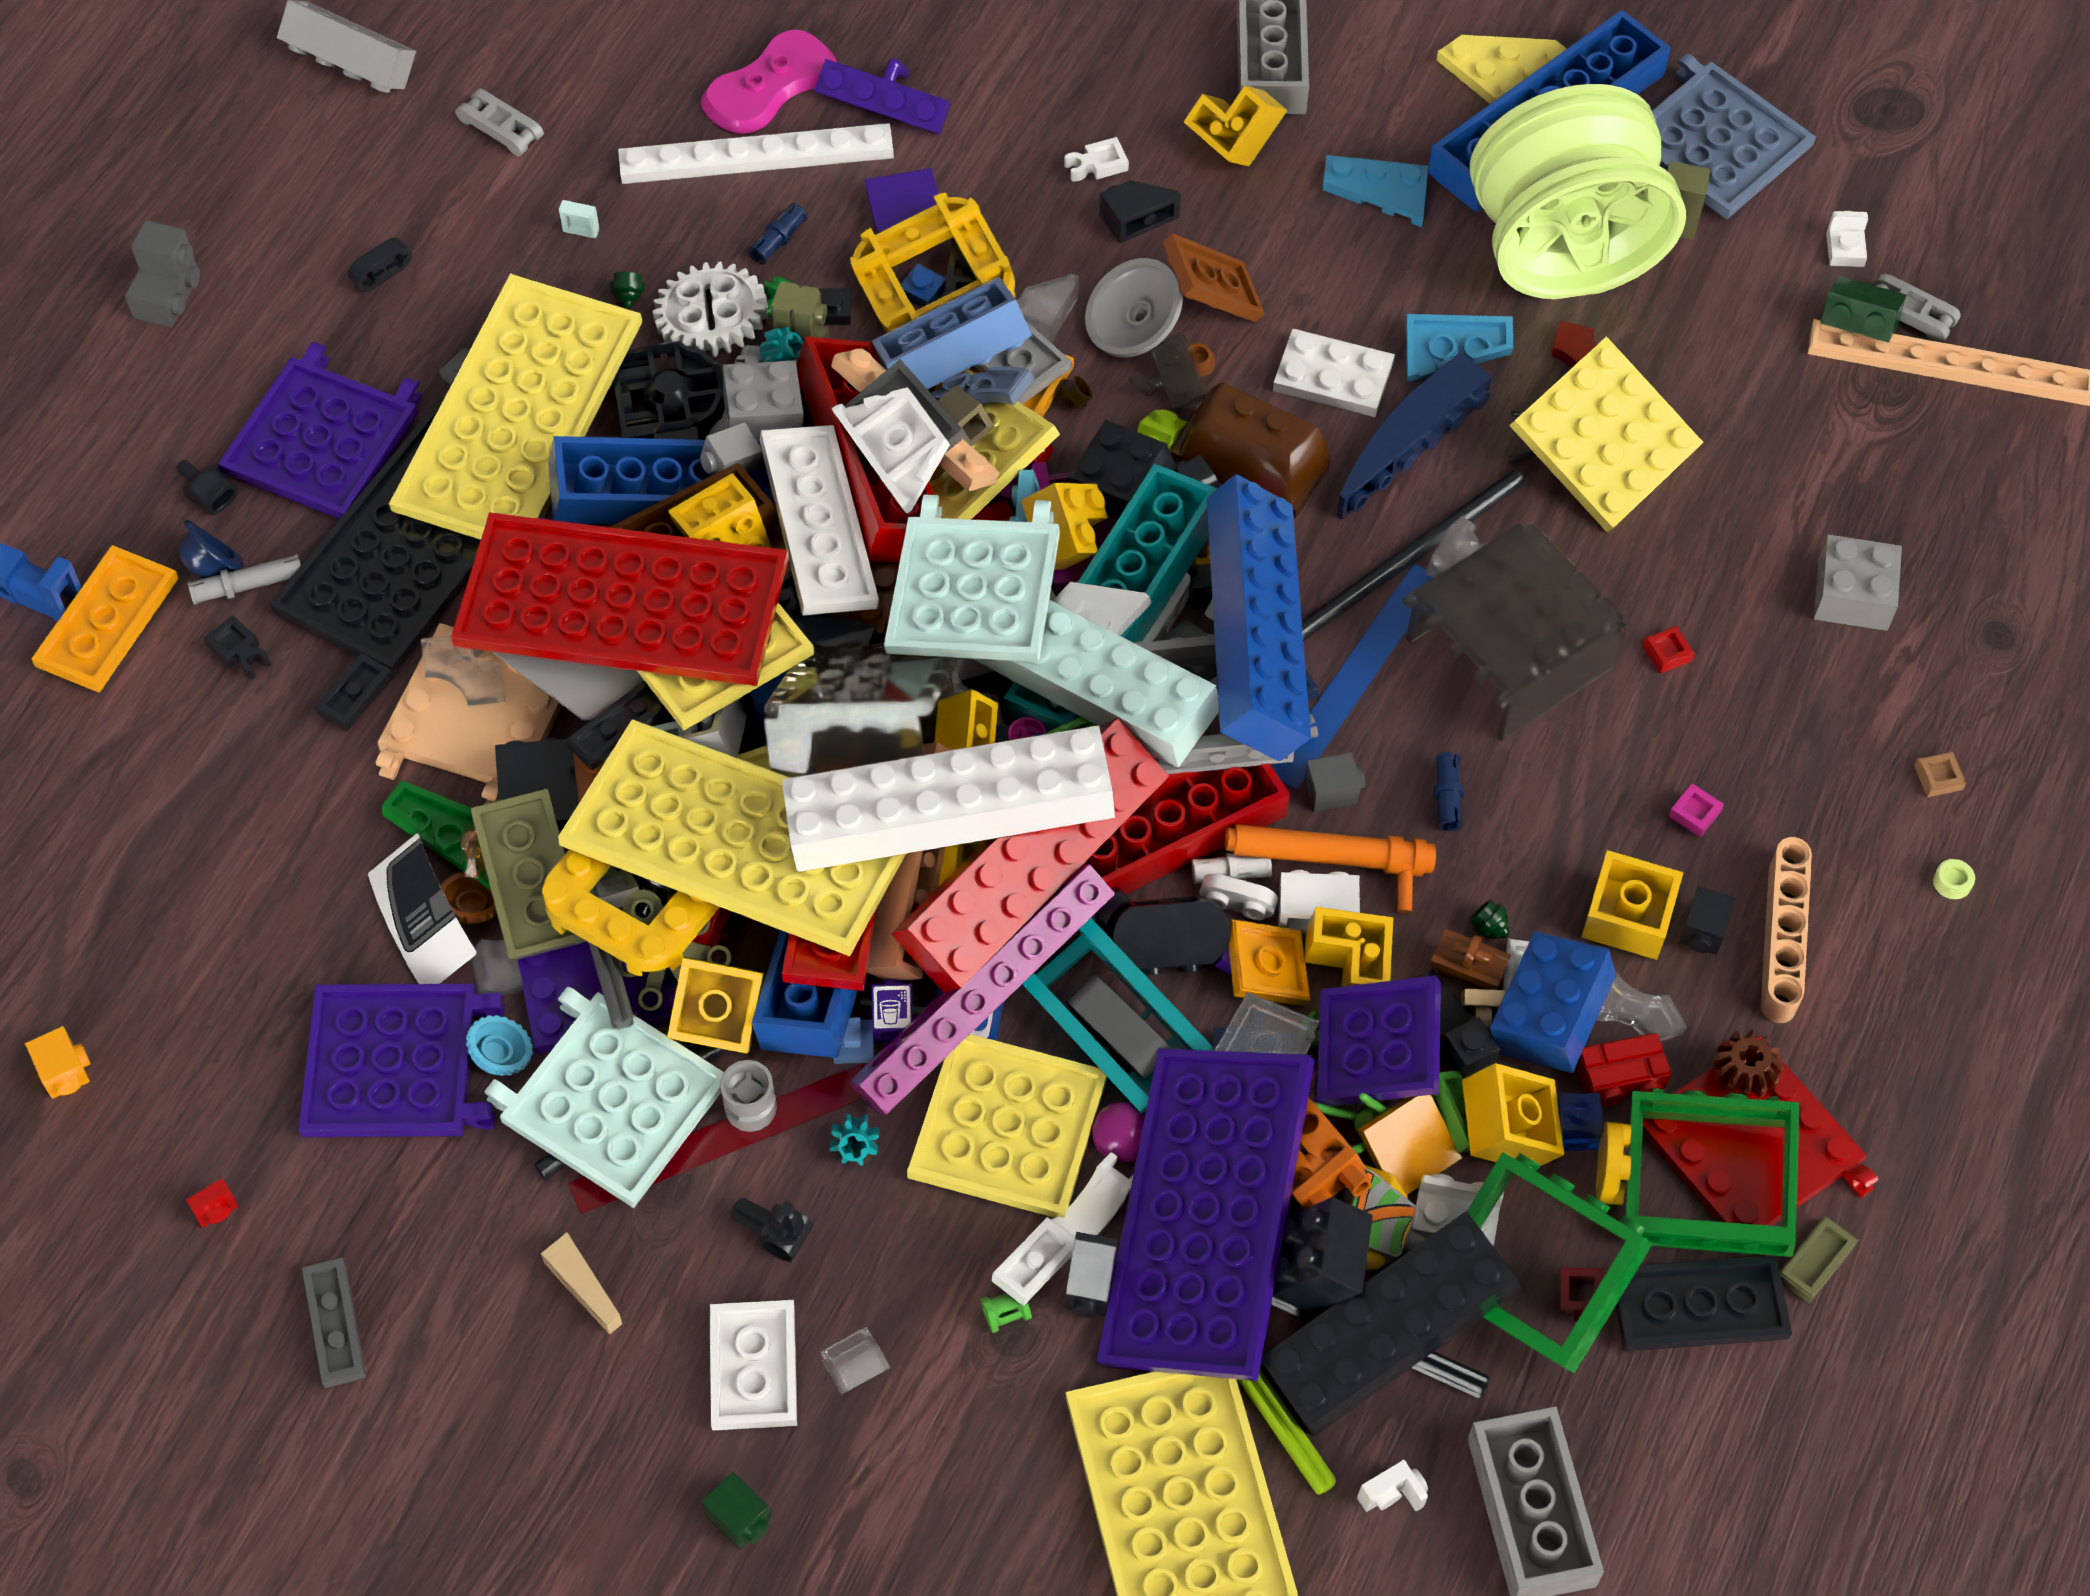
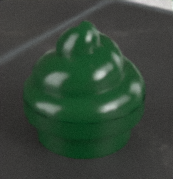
M616 272L614 273L613 281H610L611 294L616 297L618 303L623 305L625 309L631 308L634 301L640 299L641 293L645 290V283L642 282V275L639 273Z
M1489 899L1469 919V922L1474 926L1473 931L1482 938L1488 936L1492 939L1499 937L1506 939L1509 936L1508 915L1506 908L1501 903L1496 905Z

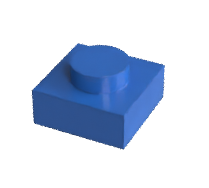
M917 264L900 285L910 302L924 307L936 301L944 292L947 278Z

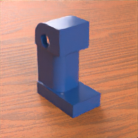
M1 543L0 597L11 603H18L53 617V620L58 621L66 611L59 594L61 593L74 599L82 588L71 561L57 557L51 567L46 570L30 563L25 552Z

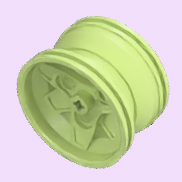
M1604 84L1575 85L1552 90L1529 99L1505 113L1488 128L1476 144L1470 160V177L1478 202L1489 218L1496 223L1492 236V247L1500 274L1515 290L1543 299H1561L1602 293L1621 286L1647 272L1659 263L1678 242L1686 222L1685 205L1675 179L1669 172L1660 167L1661 136L1650 106L1639 95L1621 87Z

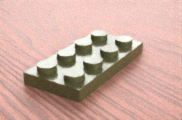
M548 789L470 808L509 961L587 942L568 930L563 935L553 928L546 912L542 888L548 874L565 855L563 847L559 845V830Z

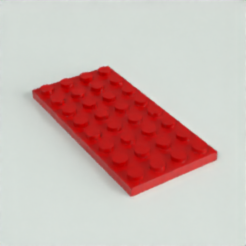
M489 512L451 635L452 644L454 647L757 686L789 560L788 550Z

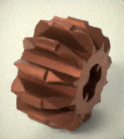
M1753 1029L1747 1033L1746 1038L1738 1031H1735L1731 1034L1729 1040L1723 1039L1719 1043L1717 1048L1718 1054H1715L1712 1064L1714 1068L1718 1069L1715 1075L1716 1082H1728L1726 1087L1727 1094L1737 1089L1742 1095L1749 1097L1750 1092H1752L1760 1099L1765 1095L1767 1089H1775L1779 1082L1778 1076L1781 1075L1784 1065L1782 1061L1778 1060L1781 1054L1780 1047H1768L1770 1042L1769 1035L1759 1040L1755 1038Z

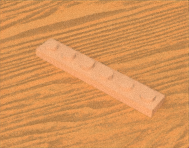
M862 348L835 354L831 365L859 392L863 391L886 371L884 367L872 358L870 353ZM963 439L945 453L939 463L968 492L996 484L999 471Z

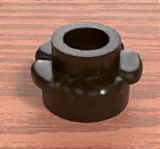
M1074 376L1070 380L1064 379L1061 382L1063 388L1060 391V396L1068 407H1076L1081 410L1087 406V402L1092 399V392L1088 384L1081 377Z

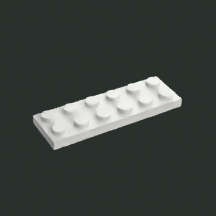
M834 426L761 430L760 444L785 547L788 550L789 563L802 615L877 609L879 598Z

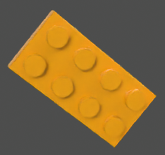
M112 545L31 658L35 667L100 693L179 579L176 571Z

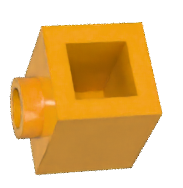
M64 1026L25 1043L39 1077L52 1099L60 1095L72 1094L80 1086L90 1082L84 1067L91 1065L90 1060L81 1043L73 1044Z

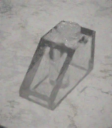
M1070 274L1026 287L1019 300L1016 299L1025 320L1051 343L1054 342L1078 299L1079 276Z

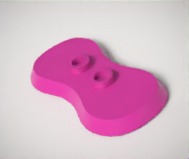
M802 30L785 31L774 37L765 47L759 58L753 63L716 78L702 95V109L711 121L726 131L735 134L755 132L769 124L780 107L791 97L814 89L825 59L837 62L832 51L815 36Z

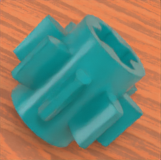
M788 326L764 333L767 340L760 345V356L763 362L795 360L797 362L803 345V341L797 333L790 332Z
M846 1113L845 1121L841 1126L832 1124L831 1134L836 1138L830 1141V1151L840 1152L842 1164L849 1160L857 1161L862 1166L864 1158L868 1153L871 1155L877 1154L878 1145L873 1140L879 1138V1128H869L867 1124L868 1115L865 1114L861 1118L851 1117L849 1113ZM850 1136H855V1139L860 1142H854Z

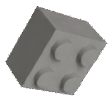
M796 360L723 365V396L727 428L745 422L756 441H760L761 430L803 427V408Z
M1827 535L1818 559L1814 620L1888 631L1898 608L1902 546Z

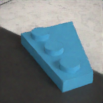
M1326 155L1322 190L1358 204L1364 202L1382 207V213L1390 216L1398 213L1411 218L1412 224L1422 227L1428 166Z
M1407 314L1405 320L1406 383L1430 377L1459 352L1476 364L1511 355L1514 348L1513 316Z

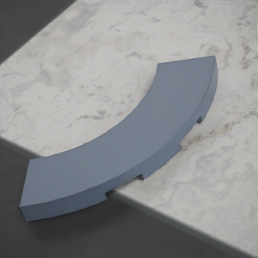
M1009 366L989 367L987 372L973 375L966 372L941 382L943 387L931 394L938 401L957 385L981 404L1007 403L1015 405L1034 377L1030 370Z

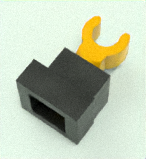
M1209 546L1207 547V557H1196L1192 563V569L1196 571L1195 577H1190L1189 599L1192 609L1208 608L1212 601Z

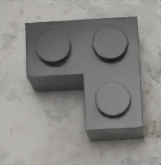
M145 220L131 246L139 271L129 287L125 298L133 318L173 327L178 315H182L186 308L187 298L192 288H196L199 284L200 269L197 267L193 248L189 243L185 229Z

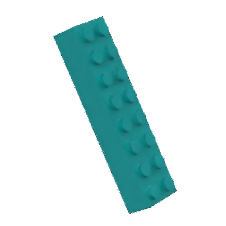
M1155 463L1078 581L1081 584L1143 592L1149 595L1151 604L1120 635L1133 643L1144 640L1209 538L1207 497L1217 490L1215 487ZM1015 681L1004 697L1012 720L1015 721L1023 717L1035 718L1045 726L1046 733L1081 717L1060 705L1055 708L1049 699ZM1086 723V724H1084V725H1082V726H1080V727H1077V728H1075V729H1081V728L1085 727L1088 723Z

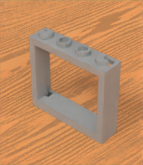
M1215 634L1191 638L1177 637L1162 641L1135 642L1138 646L1181 668L1216 664ZM1225 734L1201 736L1179 768L1149 753L1154 759L1158 758L1156 762L1167 774L1257 766L1267 763L1293 762L1294 752H1292L1279 762Z

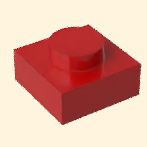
M223 1178L186 1199L202 1228L209 1224L223 1221L230 1215L232 1210L239 1207Z

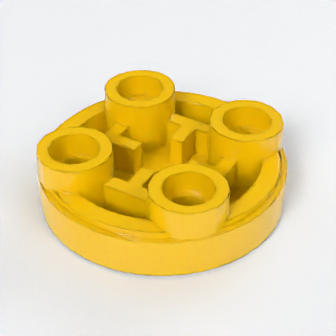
M1606 1121L1602 1129L1597 1160L1596 1198L1605 1204L1622 1206L1624 1202L1625 1182L1621 1180L1628 1181L1630 1177L1631 1156L1625 1155L1624 1148H1629L1631 1124Z

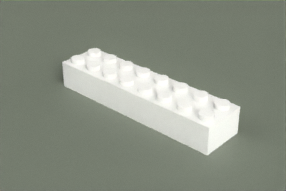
M1099 725L782 779L790 843L797 872L1115 818L1113 791Z

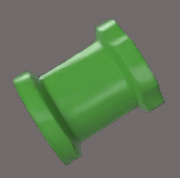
M1007 1293L990 1299L987 1296L980 1297L982 1310L992 1333L998 1332L999 1326L1023 1318L1025 1321L1032 1319L1028 1302L1022 1306Z

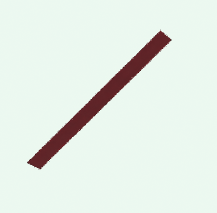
M865 1063L776 1098V1115L771 1123L761 1130L752 1132L739 1130L726 1118L690 1133L652 1185L861 1100V1096L848 1082L865 1067ZM585 1176L568 1183L580 1214L619 1199Z

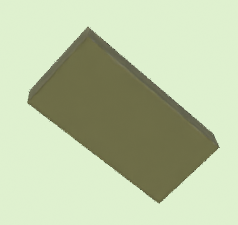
M1824 1215L1793 1254V1257L1780 1270L1782 1284L1810 1304L1854 1249L1859 1240Z

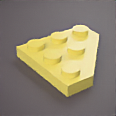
M1460 35L1438 51L1437 61L1491 104L1567 48L1557 40Z

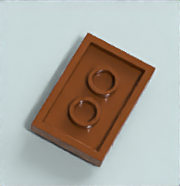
M1173 233L1163 241L1168 254V262L1174 269L1179 282V290L1186 298L1195 299L1208 304L1214 309H1221L1233 314L1235 317H1242L1255 323L1265 315L1243 261Z

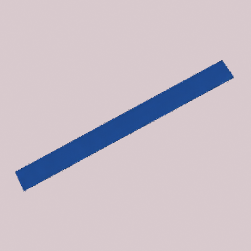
M1416 564L1412 565L1309 713L1313 715L1315 723H1312L1310 728L1317 726L1318 737L1311 738L1296 749L1293 762L1276 763L1272 766L1283 783L1296 790L1305 778L1307 761L1318 759L1441 582L1442 577Z

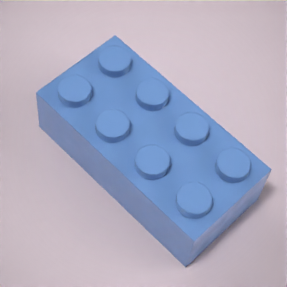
M997 277L872 340V343L886 370L901 359L926 389L929 390V388L945 380L960 375L962 371L972 366H982L988 363L994 355L1004 350H1013L1020 347L1025 342V339L1031 337L1032 334L1016 299L1000 277Z

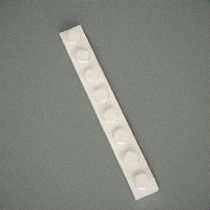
M890 123L618 149L622 184L894 158Z

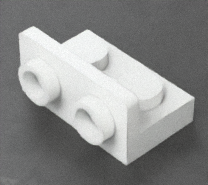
M1445 1174L1423 1175L1416 1201L1418 1212L1411 1230L1425 1238L1430 1237L1468 1210L1483 1182L1468 1184L1454 1181L1452 1177ZM1504 1192L1481 1228L1493 1246Z

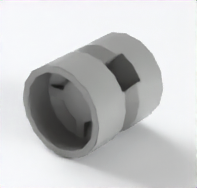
M738 1061L729 1066L723 1073L720 1082L726 1117L739 1130L752 1132L763 1129L771 1123L777 1111L771 1073L766 1066L757 1061Z

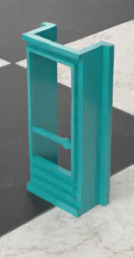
M1090 918L1078 929L1081 933L1080 937L1037 975L1033 973L1022 985L1142 1114L1147 1109L1154 1071L1145 1080L1139 1078L1133 1071L1127 1074L1108 1054L1111 1050L1107 1046L1103 1048L1048 989L1056 980L1092 949L1147 1008L1140 1017L1146 1020L1152 1014L1172 1035L1165 1041L1171 1049L1212 1051L1213 1047L1095 921Z

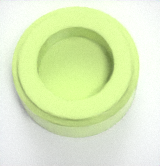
M1958 859L1943 861L1933 876L1935 889L1942 896L1949 899H1961L1967 896L1975 883L1973 869L1967 863Z

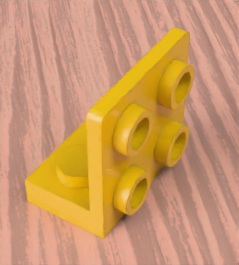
M733 473L668 510L671 520L685 537L771 548L754 498Z

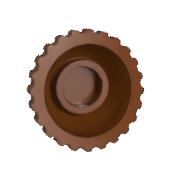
M465 872L449 876L440 885L459 923L466 925L481 924L497 914L492 891Z

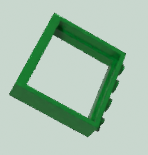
M1653 1088V1092L1632 1091L1631 1139L1629 1145L1631 1170L1629 1180L1627 1181L1626 1216L1646 1228L1642 1236L1651 1241L1654 1247L1793 1257L1796 1243L1799 1102L1778 1101V1096L1768 1097L1765 1100L1748 1099L1747 1096L1737 1093L1726 1094L1723 1097L1707 1096L1700 1091H1685L1682 1094H1669L1658 1088ZM1643 1118L1784 1128L1781 1226L1638 1216Z
M1502 1152L1467 1210L1480 1229L1515 1174L1626 1241L1563 1346L1499 1306L1483 1316L1561 1367L1575 1373L1653 1243L1642 1236L1646 1228L1625 1215L1620 1222L1607 1215L1610 1207L1590 1194H1588L1585 1200H1582L1572 1194L1575 1186L1562 1177L1553 1173L1549 1180L1537 1173L1540 1165L1525 1155L1518 1153L1514 1159Z

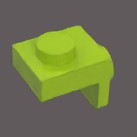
M1155 409L1139 423L1137 432L1167 443L1170 451V447L1178 439L1188 422L1177 418V415L1171 411Z

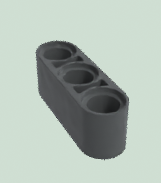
M1093 975L1066 1001L1070 1010L1142 1080H1145L1154 1071L1158 1048L1171 1049L1134 1010L1096 975Z

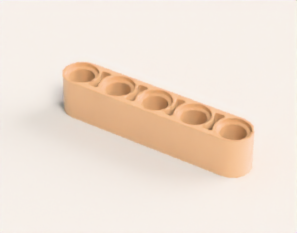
M1796 837L1785 838L1778 844L1769 866L1761 1011L1767 1019L1775 1023H1786L1795 1016L1803 999L1805 988L1812 853L1809 845ZM1784 859H1790L1796 864L1788 863ZM1782 892L1789 893L1792 896H1794V898L1786 897L1784 894H1782ZM1780 926L1787 927L1793 932H1786ZM1778 961H1785L1791 967L1782 966ZM1775 995L1783 996L1787 998L1789 1002L1780 1001L1776 998Z

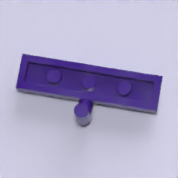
M896 58L888 61L882 78L825 59L814 90L820 95L940 135L951 106L948 100L895 83L897 77L905 79L909 74L908 68Z

